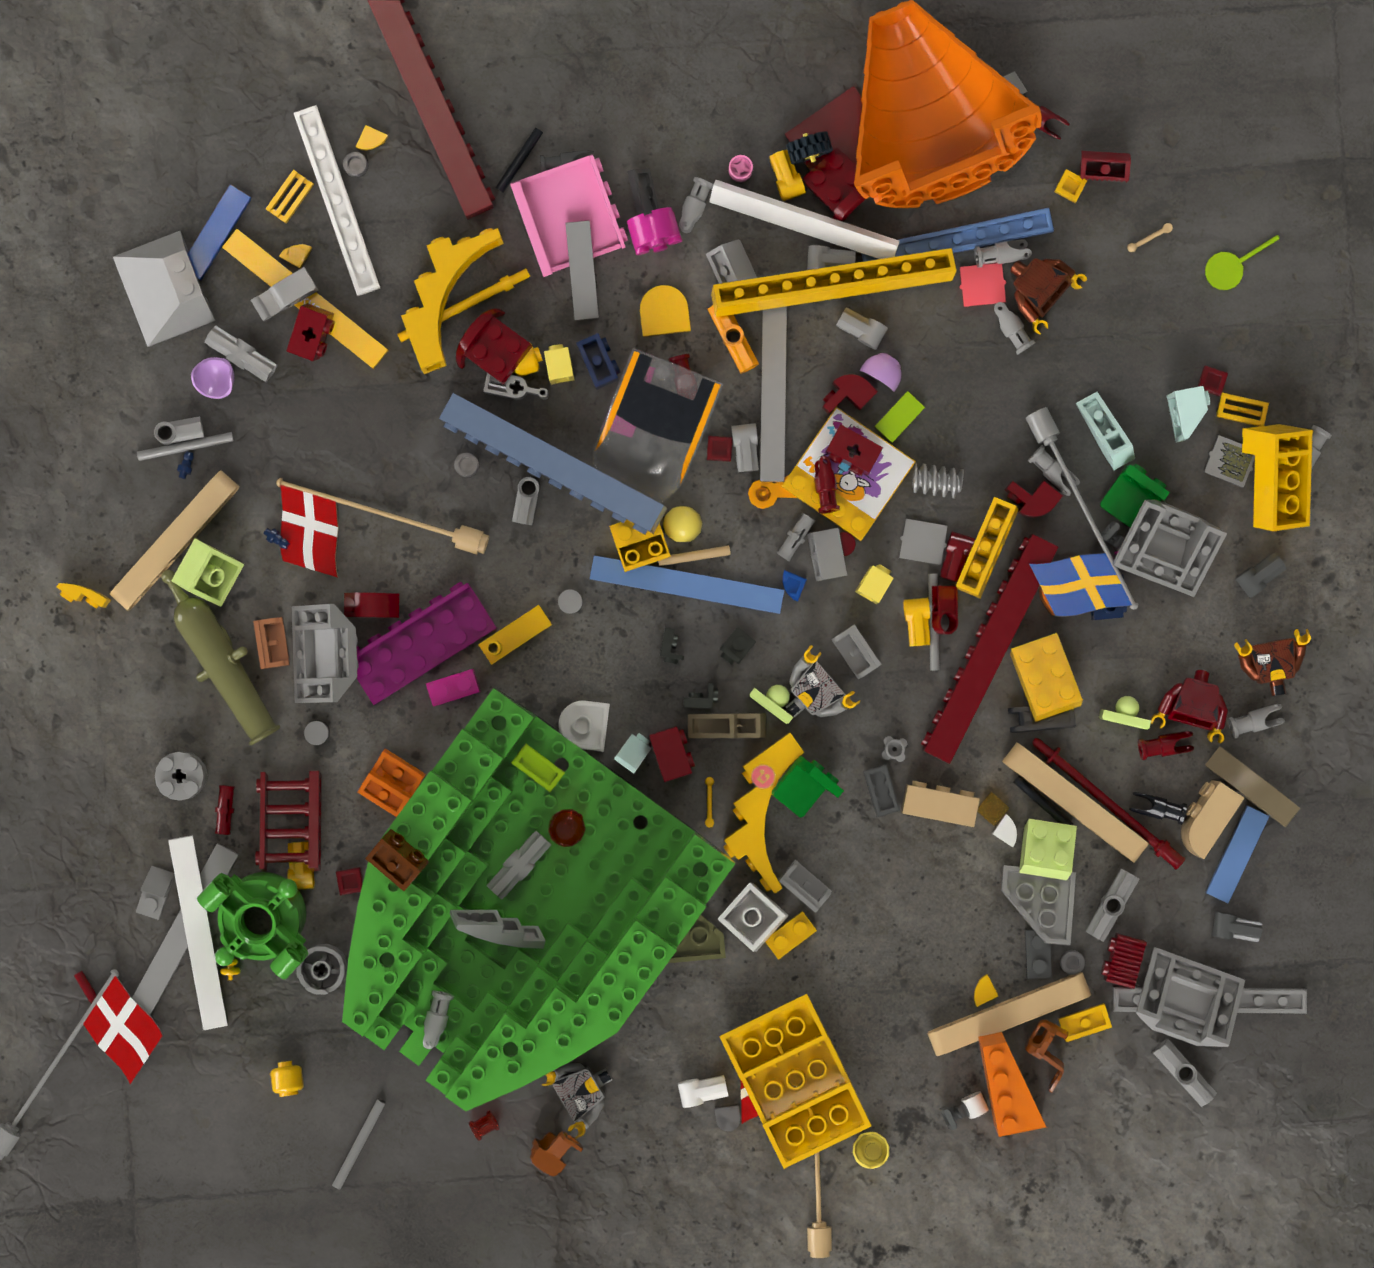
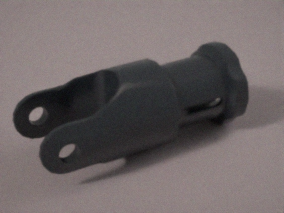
M1133 792L1135 796L1148 799L1152 803V809L1129 808L1130 811L1161 820L1167 818L1177 821L1180 825L1183 824L1187 804L1179 805L1168 802L1166 798Z

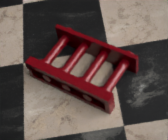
M309 771V778H305V780L268 781V774L260 772V779L256 780V791L260 793V851L255 853L256 866H259L262 872H267L268 863L304 862L311 871H321L322 774L319 771ZM305 790V792H309V802H305V804L268 805V791ZM305 814V816H309V826L299 829H268V815ZM305 838V841H309V850H305L304 853H268V839Z

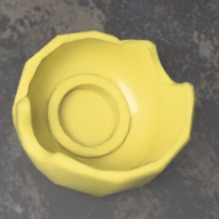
M678 506L672 508L665 515L663 527L665 534L673 541L691 542L701 533L702 520L700 514L693 508Z
M866 1132L860 1134L855 1140L852 1153L860 1166L874 1169L885 1164L889 1157L890 1147L886 1138L879 1133Z

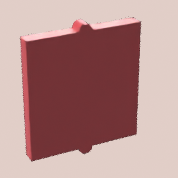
M984 264L980 268L977 265L960 267L961 285L959 288L962 290L964 307L996 304L998 302L1006 303L1004 287L1006 280L1003 278L1002 264Z

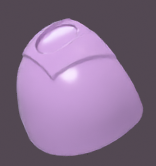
M886 353L871 356L859 370L881 381L892 389L893 392H895L901 381V366L899 362Z
M207 358L193 368L191 380L195 389L202 395L213 399H220L231 393L234 384V371L230 362L224 358Z

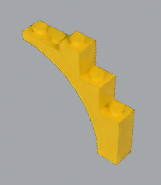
M492 228L485 229L479 233V236L474 238H462L455 245H452L449 237L436 238L431 241V244L426 245L436 272L423 273L418 276V279L414 280L423 307L420 309L419 307L410 308L405 312L406 314L401 315L420 368L424 374L447 366L442 350L441 326L449 294L459 277L474 261L486 252L504 244L498 228L494 230Z
M790 732L743 765L745 771L742 775L750 785L754 783L752 773L759 766L769 767L773 771L774 779L769 786L759 787L756 785L733 802L736 806L733 812L740 821L745 819L747 823L724 839L726 845L723 846L731 858L736 856L739 860L747 855L748 859L745 862L753 872L758 870L763 877L759 881L767 892L772 890L774 894L780 891L782 886L773 873L766 852L764 837L765 816L772 790L788 767L804 753ZM761 769V775L757 780L764 784L770 778V775L766 774L765 777L767 779L763 781L760 777L764 774V770Z

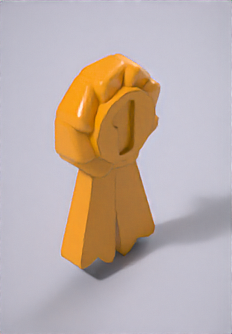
M757 480L752 483L748 491L751 504L761 509L773 506L777 498L797 497L781 487L784 482H776L774 484Z

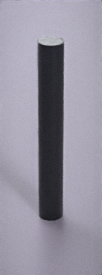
M535 127L495 187L497 190L504 193L542 136L543 132Z
M1020 775L1013 781L1015 785L1058 823L1074 824Z

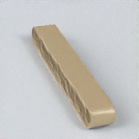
M222 470L219 471L121 579L110 595L127 611L131 610L162 576V573L173 564L194 538L199 535L233 497L240 486Z
M1016 742L1002 762L1133 863L1136 862L1149 845L1138 834Z
M1083 972L937 1027L927 1034L936 1056H940L979 1041V1036L1005 1031L1091 996V992Z

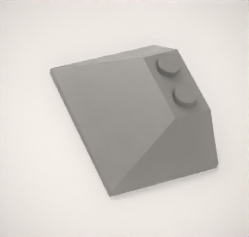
M181 231L113 256L147 347L216 321L208 299L202 292L188 256L189 250Z
M1144 500L1112 565L1194 597L1227 533L1194 514L1159 500Z
M335 604L292 606L295 703L338 702L357 678L358 660L356 646L358 638L356 628Z
M1154 947L1136 1014L1152 1030L1196 1046L1228 1047L1245 980Z

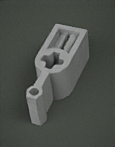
M303 267L274 284L269 290L251 299V302L261 319L266 321L319 290L306 268Z
M487 373L483 391L485 394L513 400H521L527 394L539 396L541 399H548L549 391L547 389L530 388L526 381L519 376L511 375L504 384L506 386H501L503 385ZM517 382H520V386L524 389L523 391H518V394H514L511 386H515Z

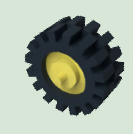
M827 131L810 135L805 133L800 139L786 144L791 164L803 163L808 160L815 162V158L833 151Z

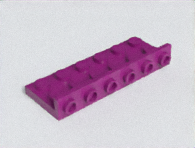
M462 581L449 589L451 593L444 598L441 594L429 601L431 606L422 611L421 607L408 614L409 620L401 623L400 620L388 627L390 632L383 636L378 633L367 640L369 645L362 649L359 646L356 647L358 660L357 680L373 705H376L497 629L469 583L464 585Z

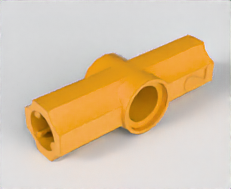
M713 305L707 310L740 374L758 366L759 362L735 316L715 317ZM735 331L740 335V339L737 342H730L726 338L727 334Z

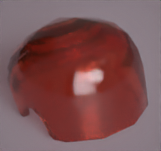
M573 809L558 811L553 814L548 824L550 838L554 843L562 847L574 846L580 842L586 830L583 816Z

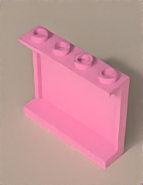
M593 154L510 183L543 277L569 267L565 223L590 220L593 258L620 248H626L624 242L628 241L624 227L619 228L616 219L620 218L615 204L611 205L608 198L609 195H612L607 181L603 182L600 173L604 172L599 158L594 159Z

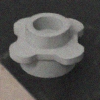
M887 736L884 739L885 749L882 752V757L885 760L891 758L896 759L898 762L904 761L907 741L904 738L897 740Z

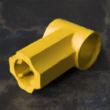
M782 150L770 155V163L777 179L776 185L782 201L784 202L806 194L802 178L799 173L797 174L794 164H791L788 151Z
M929 599L903 600L904 617L908 626L909 646L930 645L928 619H930Z
M309 841L288 843V853H304L305 850H309ZM304 862L289 863L287 877L295 881L298 890L314 889V871H311Z

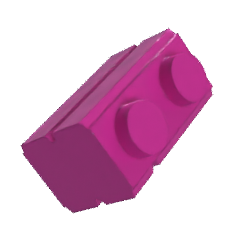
M474 669L426 683L433 707L481 692Z

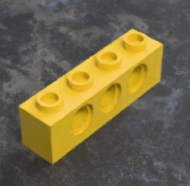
M996 497L993 498L956 584L958 590L981 599L1019 511L1016 505Z

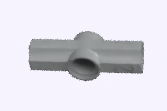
M216 325L211 329L204 342L209 347L226 356V359L243 370H248L266 383L278 366L270 359L256 352L255 348L240 338L236 339Z
M535 831L519 850L516 849L508 857L500 871L486 886L500 899H503L519 880L522 881L534 868L536 861L552 844Z
M1120 868L1106 895L1101 898L1100 905L1085 932L1104 942L1118 916L1123 913L1125 904L1137 885L1139 878ZM1110 899H1116L1118 902L1117 909L1111 912L1108 911L1106 907L1107 902Z
M1168 1038L1155 1047L1152 1053L1201 1107L1214 1099L1217 1092ZM1189 1067V1076L1184 1079L1180 1078L1179 1071L1181 1068Z

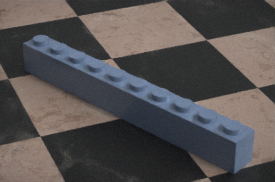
M454 393L439 418L445 422L443 427L454 433H457L458 430L466 434L464 438L476 445L479 441L486 444L485 449L497 456L500 452L508 456L506 461L517 467L520 464L529 467L527 472L538 478L541 475L548 477L549 484L560 490L562 486L570 489L569 494L581 501L584 497L591 500L590 506L601 512L606 508L613 512L611 517L622 523H625L626 520L634 523L633 529L644 535L647 531L654 534L667 510V507Z

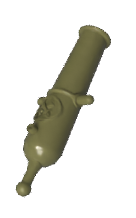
M165 570L161 576L162 581L168 584L177 602L173 617L175 625L204 668L203 671L197 674V681L204 682L208 678L211 679L250 738V746L279 730L281 726L275 725L240 662V658L248 653L247 648L242 646L234 650L229 635L223 626L218 623L210 606L202 599L190 598L179 585L171 581L175 573L172 570Z

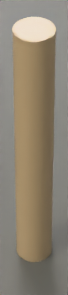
M728 545L670 555L671 557L658 562L659 566L727 556L731 555Z

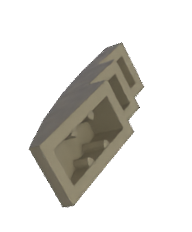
M1220 746L1205 764L1209 770L1222 778L1228 785L1285 828L1300 810V807Z

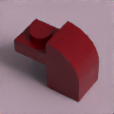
M854 374L843 375L833 381L832 384L838 391L831 390L823 399L825 404L822 408L830 414L846 397L860 411L878 391L863 377Z
M1014 481L1010 482L1005 488V491L1008 492L1007 498L1017 505L1019 503L1023 504L1018 513L1031 518L1047 514L1063 497L1045 481L1041 482L1031 495Z
M344 593V615L346 617L399 618V594Z

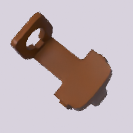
M1041 1020L1027 1039L1025 1050L1040 1060L1042 1058L1058 1069L1049 1084L1048 1091L1052 1093L1064 1073V1063L1047 1051V1048L1055 1034L1067 1039L1069 1032L1053 1022ZM1041 1026L1046 1028L1042 1035H1036Z
M563 1130L558 1136L548 1132L541 1140L537 1138L533 1140L530 1159L544 1173L550 1176H557L566 1166L562 1156L567 1150L573 1146L581 1152L583 1147L577 1139Z

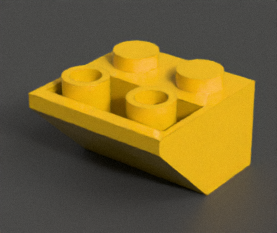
M628 520L625 523L620 522L609 526L624 572L671 557L660 523L654 534L647 531L645 535L633 529L634 523Z

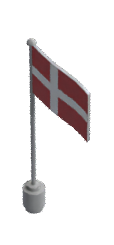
M116 969L110 971L112 974L12 1123L7 1122L6 1124L0 1123V1160L4 1156L9 1155L21 1137L16 1125L83 1025L96 1044L121 1068L130 1084L162 1038L163 1034L154 1019L129 995L118 979L119 972Z

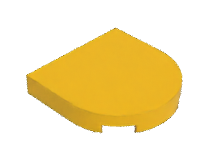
M660 285L650 289L644 295L640 304L643 337L691 331L688 304L686 298L678 289L668 285Z

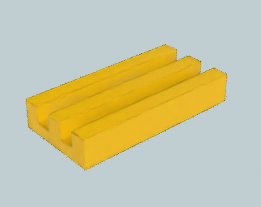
M293 169L266 207V210L287 224L314 184ZM297 178V182L292 187L290 192L287 194V196L280 204L278 209L274 210L275 206L280 201V199L287 191L289 186L292 184L294 179ZM304 183L306 186L284 216L281 215L299 187Z
M1222 393L1215 417L1254 426H1264L1269 403ZM1227 399L1262 407V412L1225 404V401ZM1227 409L1258 416L1260 421L1224 413L1223 410Z

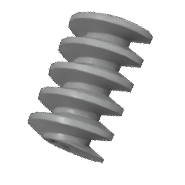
M915 462L912 478L913 491L917 493L919 487H922L923 494L926 495L929 488H931L933 496H936L938 490H941L943 497H946L948 491H951L952 498L955 499L957 493H960L962 489L964 469H960L958 475H956L955 468H951L947 474L945 466H941L939 472H937L936 466L932 465L929 471H927V466L923 463L918 470L917 463Z

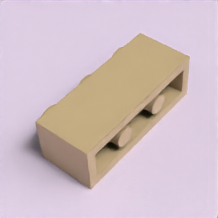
M913 781L912 785L906 784L901 808L902 814L970 827L975 826L979 798L974 797L975 792L960 790V794L950 792L951 788L936 785L935 790L926 788L927 783Z

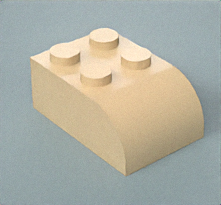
M1211 780L1210 783L1206 782L1199 791L1201 796L1197 803L1192 802L1186 811L1188 816L1181 828V838L1186 849L1202 859H1205L1244 800V797L1215 780Z

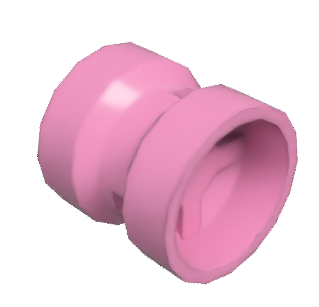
M745 155L733 157L729 163L728 170L731 179L740 183L747 181L752 175V161Z

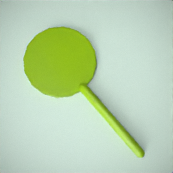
M1278 235L1274 236L1240 259L1230 252L1214 254L1205 266L1207 281L1212 287L1219 290L1234 288L1243 277L1242 262L1276 242L1280 237Z

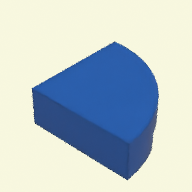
M784 570L782 579L784 589L793 600L798 602L807 579Z

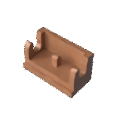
M283 617L253 621L260 668L268 669L290 665Z

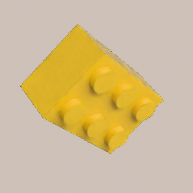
M1057 633L1011 649L1010 656L1035 722L1082 705L1083 699Z

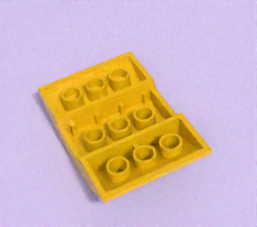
M808 994L802 995L719 1036L784 1169L872 1126Z

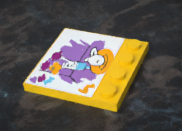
M836 407L781 487L818 512L820 502L814 484L816 474L815 463L822 456H829L825 451L840 424L883 447L868 475H856L849 470L850 466L842 462L839 465L831 461V467L837 484V490L835 491L837 505L840 506V510L821 515L861 542L916 461ZM857 448L847 449L850 452V457L853 458L854 455H858L856 453Z

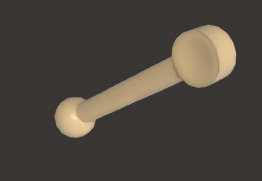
M1166 223L1157 232L1135 244H1128V251L1135 252L1137 247L1163 233H1170L1173 229L1172 225Z

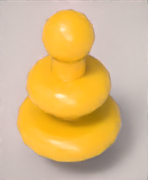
M234 958L230 965L220 970L222 975H228V980H233V975L241 972L240 968L234 967V965L238 964V960Z

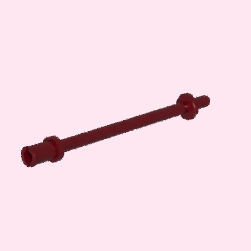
M1033 739V746L1047 757L1044 762L1048 765L1053 762L1148 842L1155 851L1154 855L1157 857L1161 856L1175 870L1183 864L1186 858L1173 849L1168 840H1159L1058 755L1061 748L1056 747L1052 750L1041 739Z

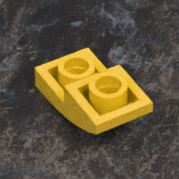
M59 583L56 586L61 590L60 595L69 602L73 600L81 602L83 597L86 596L85 601L97 609L99 606L106 608L111 601L105 595L80 585Z

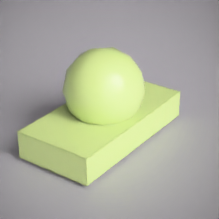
M782 685L771 686L766 696L755 688L750 692L749 695L753 700L785 724H789L793 717L782 709L790 700V694L786 687Z
M1131 696L1121 697L1117 701L1116 712L1100 709L1099 718L1102 720L1146 730L1150 728L1151 720L1136 717L1139 712V704Z

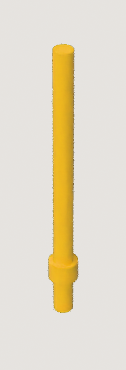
M525 268L510 277L506 275L499 279L500 282L445 309L442 322L504 290L507 292L513 289V285L530 277L527 269ZM406 330L397 334L401 343L409 339Z

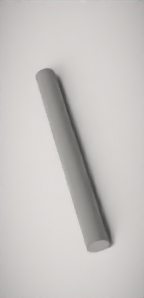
M232 432L137 451V457L139 461L233 442L234 436Z
M928 574L930 671L940 670L939 634L932 627V586H938V574Z
M376 1100L332 1184L333 1187L337 1189L342 1188L386 1104L384 1101Z

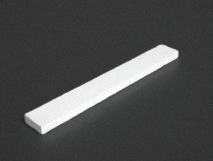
M315 105L294 112L356 294L360 296L380 289L318 107Z
M715 180L710 203L878 259L895 257L899 240L719 180Z
M193 835L169 839L203 1030L228 1026L207 910L197 901V897L203 891Z

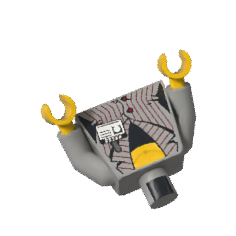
M809 646L793 667L789 682L791 685L790 691L796 698L785 706L794 718L804 709L812 716L816 715L821 718L838 715L848 708H854L858 705L860 700L855 703L850 699V696L855 692L851 691L846 695L817 662L821 652L814 656L810 653L813 646Z
M567 1063L546 1074L547 1082L542 1084V1086L553 1085L575 1123L569 1126L568 1131L577 1128L578 1135L575 1137L577 1139L583 1136L586 1129L598 1118L604 1106L603 1099L605 1098V1093L601 1087L613 1079L606 1068L593 1074L589 1066H583L581 1063Z

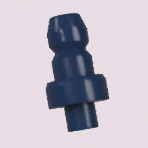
M186 451L183 456L184 460L177 467V471L180 472L178 477L181 479H186L187 475H191V461L194 457L192 452Z
M267 528L264 531L268 542L279 544L283 549H287L290 545L288 540L279 535V531L275 528L272 530Z

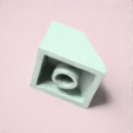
M1203 386L1174 391L1167 395L1176 443L1184 441L1191 436L1208 410L1207 405H1210V397L1208 391H1204Z

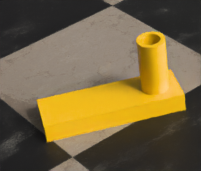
M537 605L478 645L492 665L552 626L540 605Z

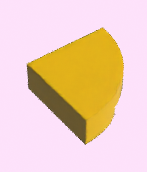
M365 125L356 148L360 150L374 149L382 145L387 140L388 135Z
M305 244L293 245L284 249L279 257L301 269L312 247Z
M988 974L981 977L975 987L974 1002L976 1007L998 997Z

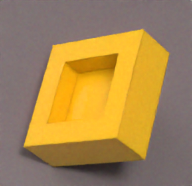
M1066 169L1054 192L1076 203L1087 180H1082L1079 175Z

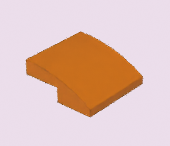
M385 748L357 793L397 817L415 793L426 774Z

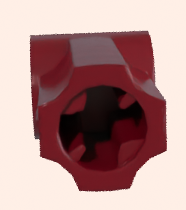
M951 532L945 551L947 554L939 577L958 582L974 545L975 538Z

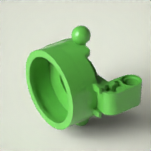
M270 872L253 873L242 879L235 874L230 878L226 874L220 873L197 897L199 904L209 912H214L219 907L218 926L221 933L220 940L225 946L219 948L215 953V960L219 965H230L234 960V956L242 960L247 958L252 960L275 958L270 964L272 971L278 977L287 979L308 956V950L303 945L306 939L301 935L306 922V906L295 881ZM254 906L261 907L268 912L273 922L270 932L262 935L254 934L246 927L244 913L248 908Z

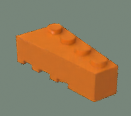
M1003 1033L979 1036L993 1121L998 1136L1002 1137L1046 1128Z

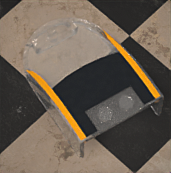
M632 348L594 446V468L659 503L666 500L680 488L687 476L724 383Z

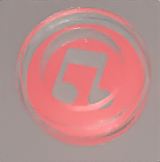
M765 764L756 766L751 772L752 783L760 789L771 787L775 781L774 770Z

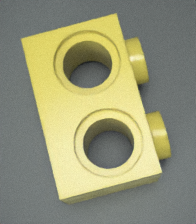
M563 344L549 346V351H544L551 385L574 381L568 347L564 348Z
M880 564L876 567L870 566L855 592L875 604L879 603L894 579L890 576L891 571Z

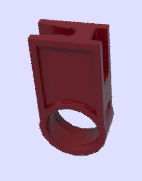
M932 586V627L938 634H952L958 627V588L956 586ZM944 614L949 618V627L946 631L941 627V618Z

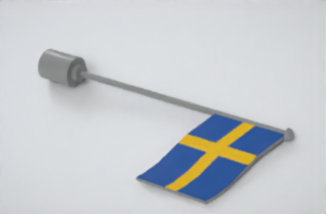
M1045 407L1035 411L1025 419L1038 444L1044 443L1045 446H1051L1104 551L1102 554L1079 555L1052 563L1029 564L1054 615L1061 617L1076 616L1103 608L1130 606L1133 610L1137 609L1139 604L1135 603L1119 569L1112 565L1114 560L1054 443L1058 440L1056 436L1060 432L1048 408Z

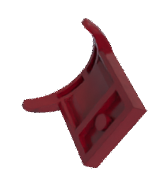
M838 147L802 178L803 183L834 213L833 219L844 222L852 211L865 200L854 185L856 165Z
M495 308L482 313L467 329L457 347L456 363L460 369H463L465 367V358L467 357L504 385L533 346L496 319L499 316H504L505 312Z

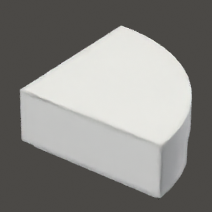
M1004 814L992 834L1013 847L1017 838L1016 826L1013 820L1007 814Z

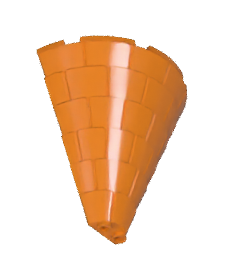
M914 0L901 2L897 6L886 11H880L869 18L867 52L864 66L865 76L861 98L862 112L854 180L856 189L865 199L869 197L874 198L877 205L891 208H917L924 201L931 199L934 200L935 204H939L966 195L990 183V175L998 170L1006 172L1026 154L1036 140L1035 129L1041 127L1042 116L1039 106L1022 95L1017 87L980 59L976 52L956 38L955 34L935 20L933 16Z

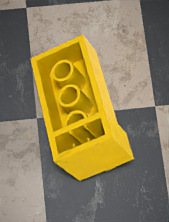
M1282 424L1243 428L1242 453L1255 455L1253 527L1269 531H1279L1310 526L1313 430Z

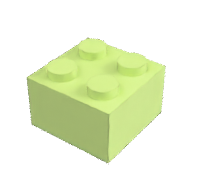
M194 538L171 581L188 592L221 607L244 564Z
M1028 819L1024 826L1019 873L1067 880L1073 868L1077 826Z

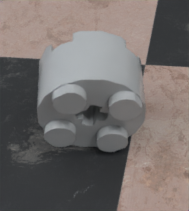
M180 751L168 754L161 759L156 767L155 781L159 791L164 796L180 801L193 798L200 793L206 785L208 773L206 765L198 756L192 752ZM179 769H181L183 774H186V778L182 779V782L176 776L179 773Z
M317 944L308 949V956L297 967V978H299L300 983L308 992L328 994L345 980L348 966L346 956L337 947L330 944ZM322 963L328 968V971L323 975L319 973L320 970H317V966H320Z

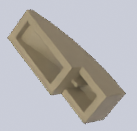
M766 713L688 714V738L766 737Z

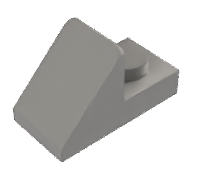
M151 866L140 890L142 894L136 913L157 920L161 918L175 876L173 872Z

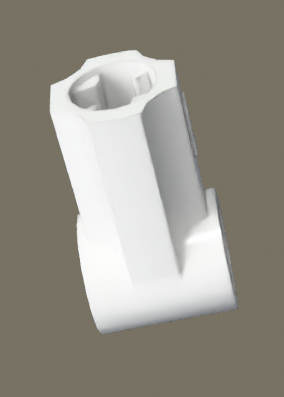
M724 1075L702 1080L690 1079L678 1083L683 1108L703 1104L704 1101L728 1096Z

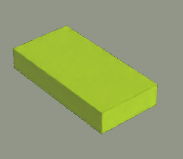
M907 391L875 425V428L893 443L925 407Z
M526 743L511 762L549 792L553 790L565 774L564 771Z

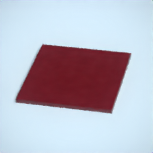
M853 86L784 135L789 142L803 137L805 133L810 135L827 131L833 150L838 147L857 166L856 153L862 112V97ZM830 153L815 158V162L808 160L804 163L809 171H811Z

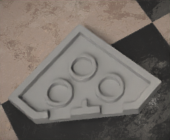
M1003 865L1001 891L1044 943L1070 946L1076 872H1072L1067 880L1019 873L1020 867Z

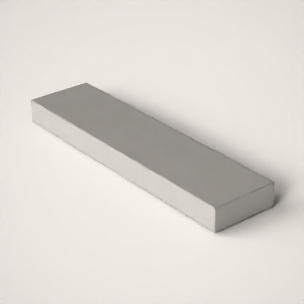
M590 220L565 223L575 320L599 318Z

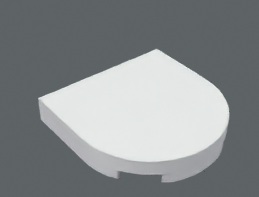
M576 701L571 703L560 715L558 724L560 734L581 749L604 752L610 704L592 701Z

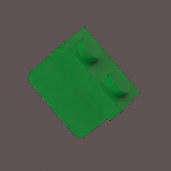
M1131 464L1127 465L1100 502L1102 509L1129 528H1131L1144 500L1164 501L1170 493L1165 489L1167 487L1166 484L1157 478H1154V480L1150 479L1145 475L1147 471L1137 464L1134 466Z
M800 755L774 787L772 795L801 818L805 816L825 790H828L837 798H839L844 790L837 785L839 780L829 772L826 775L823 773L825 768L813 759L810 763Z

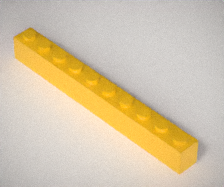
M952 248L715 284L712 287L711 297L715 317L952 281L956 273V266Z

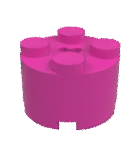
M671 207L652 210V213L645 216L642 213L627 221L636 255L648 253L650 249H653L654 253L668 249L667 244L674 245L683 241Z

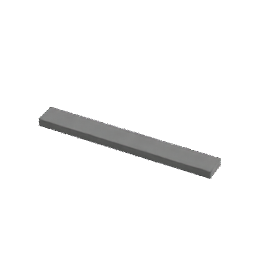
M787 306L762 310L760 482H784Z
M220 843L216 844L200 873L203 890L220 873L228 876L239 856L238 853ZM181 910L132 997L150 1016L188 949Z
M1113 987L1112 1011L1136 1012L1143 987H1135L1134 989L1129 987ZM1243 988L1237 1013L1307 1014V989Z

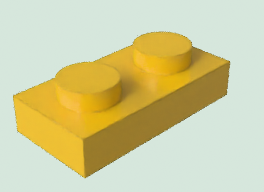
M801 911L778 928L767 939L766 944L779 960L817 930L805 913Z
M1104 1003L1058 1018L1060 1027L1069 1032L1065 1042L1112 1028Z

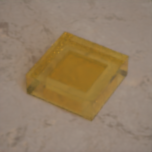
M990 792L978 806L977 812L995 826L1010 808Z

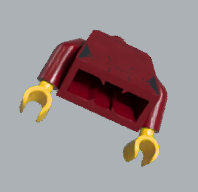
M1196 670L1194 679L1186 678L1183 683L1175 684L1165 693L1158 707L1159 713L1151 717V724H1153L1155 718L1160 717L1163 722L1159 728H1163L1166 723L1165 715H1168L1167 719L1209 730L1207 738L1211 743L1213 736L1219 734L1218 743L1221 744L1224 741L1221 729L1225 727L1228 709L1223 696L1219 694V687L1208 683L1209 672Z

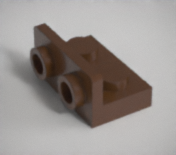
M392 829L383 836L365 858L403 891L409 887L429 863V860L425 858L421 851L413 848L405 841L401 834L396 833Z

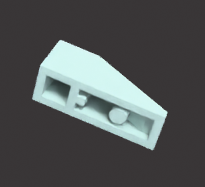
M1098 392L1076 403L1098 446L1113 470L1135 459L1132 443Z
M640 733L637 736L631 734L614 760L632 773H635L651 750V747L648 745L650 740Z

